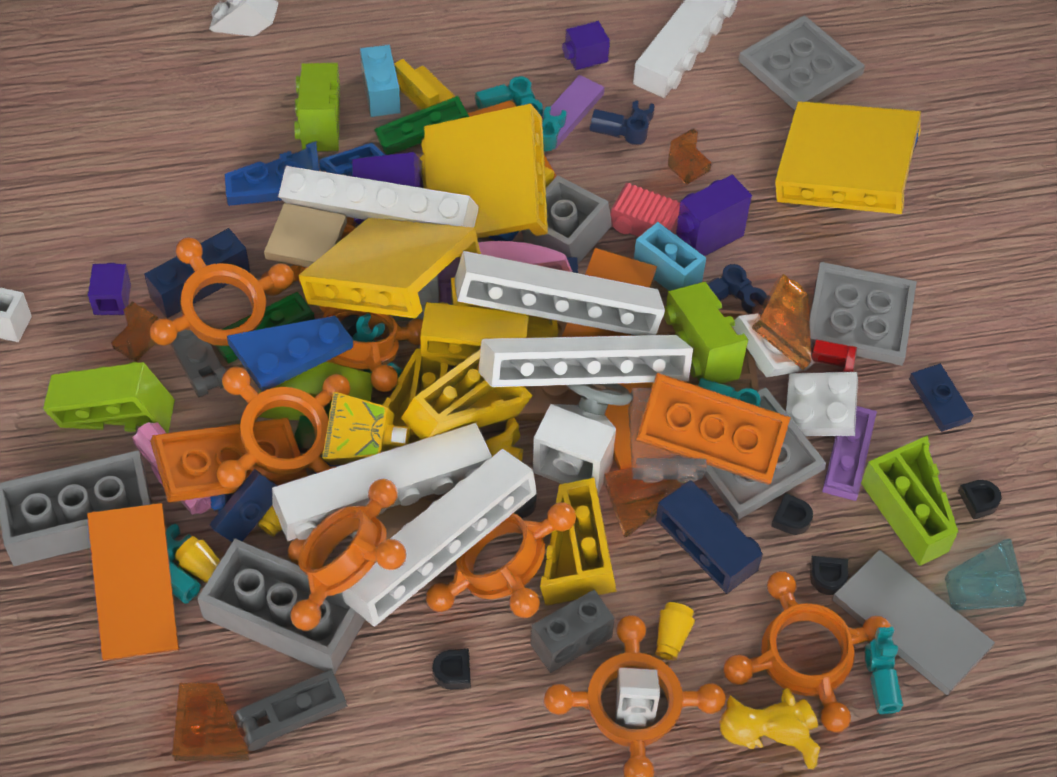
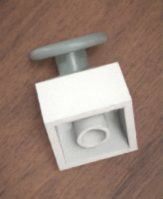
M618 383L567 385L572 391L581 395L579 405L550 404L534 436L533 473L561 484L595 478L599 494L613 464L616 428L605 416L608 404L619 406L629 404L632 400V395L625 387Z

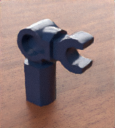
M635 100L632 104L631 116L628 119H624V115L595 109L591 119L590 131L620 138V135H622L630 144H643L647 140L649 123L653 119L655 106L650 104L649 109L641 110L638 108L639 101Z
M737 264L727 265L723 269L721 278H714L707 283L720 302L727 298L728 295H733L736 299L739 298L741 300L742 308L749 314H752L756 307L755 303L751 300H756L763 306L768 298L766 292L752 286V282L746 277L744 268Z

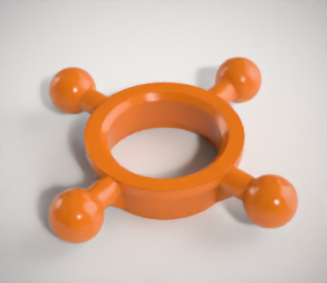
M191 237L183 238L176 246V255L181 262L190 264L194 270V273L184 284L181 293L180 303L183 315L172 321L165 318L156 320L150 327V337L156 344L166 346L174 342L178 332L191 330L198 338L207 343L228 346L227 335L257 329L266 309L264 292L273 287L278 290L290 287L294 281L293 270L286 264L278 263L269 269L267 276L257 280L251 273L235 265L224 263L206 265L201 258L203 249L200 242ZM210 284H230L241 289L247 295L251 302L252 314L244 324L237 328L228 330L216 329L205 324L197 316L193 307L195 295L202 288Z
M319 306L324 312L323 318L336 316L341 322L350 315H359L361 317L369 313L371 318L368 325L371 330L377 324H385V330L381 335L384 338L383 340L375 342L353 340L352 349L329 360L349 368L370 369L372 372L371 383L376 390L388 392L394 389L397 385L398 374L392 366L387 364L391 363L397 356L398 341L408 340L411 344L421 345L423 320L413 319L405 327H400L391 315Z
M232 367L224 373L222 378L224 389L232 395H241L248 402V405L244 409L240 422V436L247 453L237 461L227 460L218 467L217 479L223 487L234 489L241 486L245 481L246 471L253 465H258L268 472L280 475L294 474L306 468L320 473L337 467H330L320 457L324 450L329 420L324 407L332 401L333 392L349 395L350 383L347 378L339 374L330 375L325 379L322 391L313 397L302 390L291 387H276L258 393L250 385L251 378L245 369ZM271 408H294L302 412L311 421L315 430V442L306 453L299 457L291 459L273 457L263 451L254 438L253 425L256 419L263 412Z
M379 479L370 485L368 490L370 501L366 506H350L339 509L326 517L311 532L307 539H294L290 543L288 557L292 563L299 565L300 569L308 576L311 593L307 599L298 601L291 610V621L298 629L311 630L315 628L321 620L320 606L325 598L339 594L352 587L368 573L376 562L386 570H395L404 564L406 560L404 545L395 539L386 540V527L377 518L382 508L392 506L397 499V488L390 480ZM357 531L346 550L334 561L324 566L335 547L347 536Z
M564 502L556 503L550 507L547 518L541 522L525 521L517 514H511L456 560L457 566L453 581L448 584L436 583L428 589L426 594L428 606L436 612H445L453 606L455 596L468 588L472 594L482 599H498L512 594L510 598L512 612L521 618L533 616L539 609L540 600L536 592L525 588V585L534 577L542 564L545 554L543 538L554 530L567 531L572 528L576 521L574 508ZM507 533H520L523 535V541L518 552L506 565L488 574H474L475 560L480 551L490 541Z
M785 571L775 572L768 579L767 589L773 598L780 600L784 611L765 630L761 643V656L750 659L743 655L729 657L724 664V675L729 682L741 685L747 683L753 673L766 670L779 686L784 689L789 688L794 694L819 696L823 705L820 715L822 725L831 732H842L849 726L851 714L844 704L837 702L833 690L841 686L851 672L855 655L854 645L865 641L872 642L876 639L877 628L891 627V625L884 617L872 616L864 622L862 627L856 629L849 628L837 613L827 607L810 603L798 604L793 595L796 591L794 577ZM811 621L821 624L829 629L838 640L841 649V659L832 670L824 674L805 675L796 672L786 665L780 657L776 645L777 636L786 626L795 622Z
M628 615L618 622L616 628L618 638L625 644V653L609 658L597 668L590 680L588 691L572 692L566 685L555 684L545 692L544 704L551 713L556 715L565 714L572 707H584L590 710L596 725L607 738L617 744L630 747V758L626 761L623 768L624 777H654V766L646 758L645 746L658 741L674 727L683 707L698 706L704 713L714 714L724 707L726 696L723 689L713 683L704 684L697 691H682L676 674L667 664L654 656L640 653L639 643L645 637L646 626L639 617ZM619 668L657 670L659 686L665 693L668 704L666 714L658 723L645 729H628L612 721L606 714L602 706L601 695L608 683L618 677Z

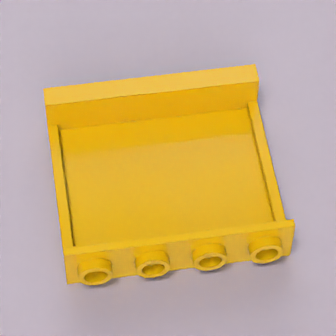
M798 101L775 180L777 202L902 214L904 190L918 129V136L921 133V111Z
M531 103L424 126L425 139H422L421 146L425 156V167L422 170V176L426 189L470 196L479 206L474 227L477 239L529 229L535 236L548 234L542 116Z
M367 218L298 276L307 304L416 318L423 312L418 292L455 258H461L463 251L481 254L475 228Z

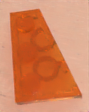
M782 274L774 283L751 328L804 370L811 363L808 294L797 281L791 280Z

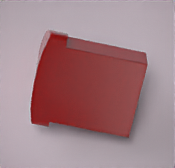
M816 339L812 348L811 358L814 362L843 367L842 372H853L857 347Z

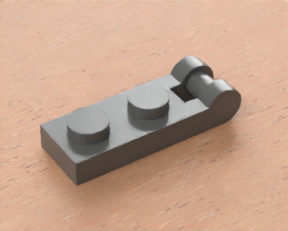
M191 330L178 332L171 346L198 398L207 395L208 390L217 386L220 389L224 388L222 378L226 370L218 360L210 343L198 338Z
M332 669L245 706L235 712L233 717L238 728H243L245 736L243 740L247 749L255 751L264 747L273 739L346 708L347 702ZM267 716L270 723L259 727L257 721Z

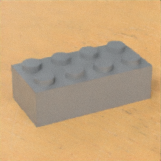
M139 450L0 483V523L5 549L13 566L91 548L87 513L151 505L152 500L146 472Z
M237 539L233 540L197 598L203 619L326 672L332 669L334 675L365 621L361 615L345 603L341 592L325 598L320 606L321 620L315 628L311 630L298 629L291 621V610L298 601L307 599L311 594L308 576L300 569L299 565Z

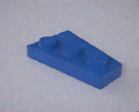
M316 141L307 144L305 150L294 154L291 151L279 154L280 159L266 164L259 161L225 173L228 206L282 200L278 195L286 166L319 171Z
M336 316L227 335L229 346L261 392L271 389L353 348L352 337Z

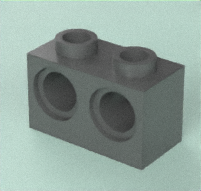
M593 590L532 624L531 646L549 672L552 673L611 639L615 617L596 591Z

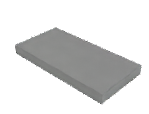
M881 550L862 566L834 594L832 599L862 625L872 616H881L887 619L891 627H894L892 641L894 645L898 646L897 654L947 696L995 644L993 640Z

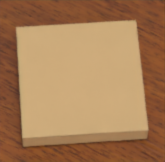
M284 203L265 248V259L309 267L340 241L347 223L346 215Z

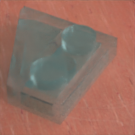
M1005 539L948 571L945 577L951 607L954 610L1024 606L1027 600L1011 539Z

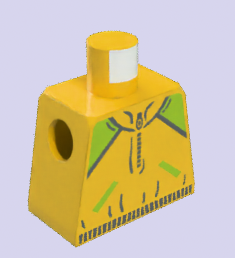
M333 392L322 458L330 465H345L389 451V446L401 447L407 445L410 442V427L393 425L394 414L386 406L339 392Z

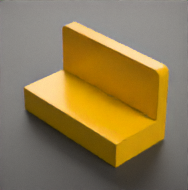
M404 59L394 63L399 90L420 110L456 97L425 66L414 69Z

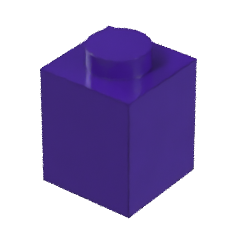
M599 21L566 29L565 42L562 43V50L566 60L570 59L575 70L608 62L610 39Z
M93 264L88 291L93 314L127 315L131 281L126 264Z

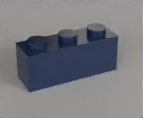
M230 228L200 243L203 249L201 258L206 265L218 263L231 264L241 267L250 273L247 249ZM177 256L144 273L150 298L167 319L182 311L180 303L182 289L187 279L194 273L191 265L181 262ZM214 283L202 288L195 295L193 304L229 284Z
M692 480L659 502L656 521L726 594L759 570L763 553L758 543L753 538L746 537L737 527L732 516L722 512L713 503L710 494L705 489L698 488Z

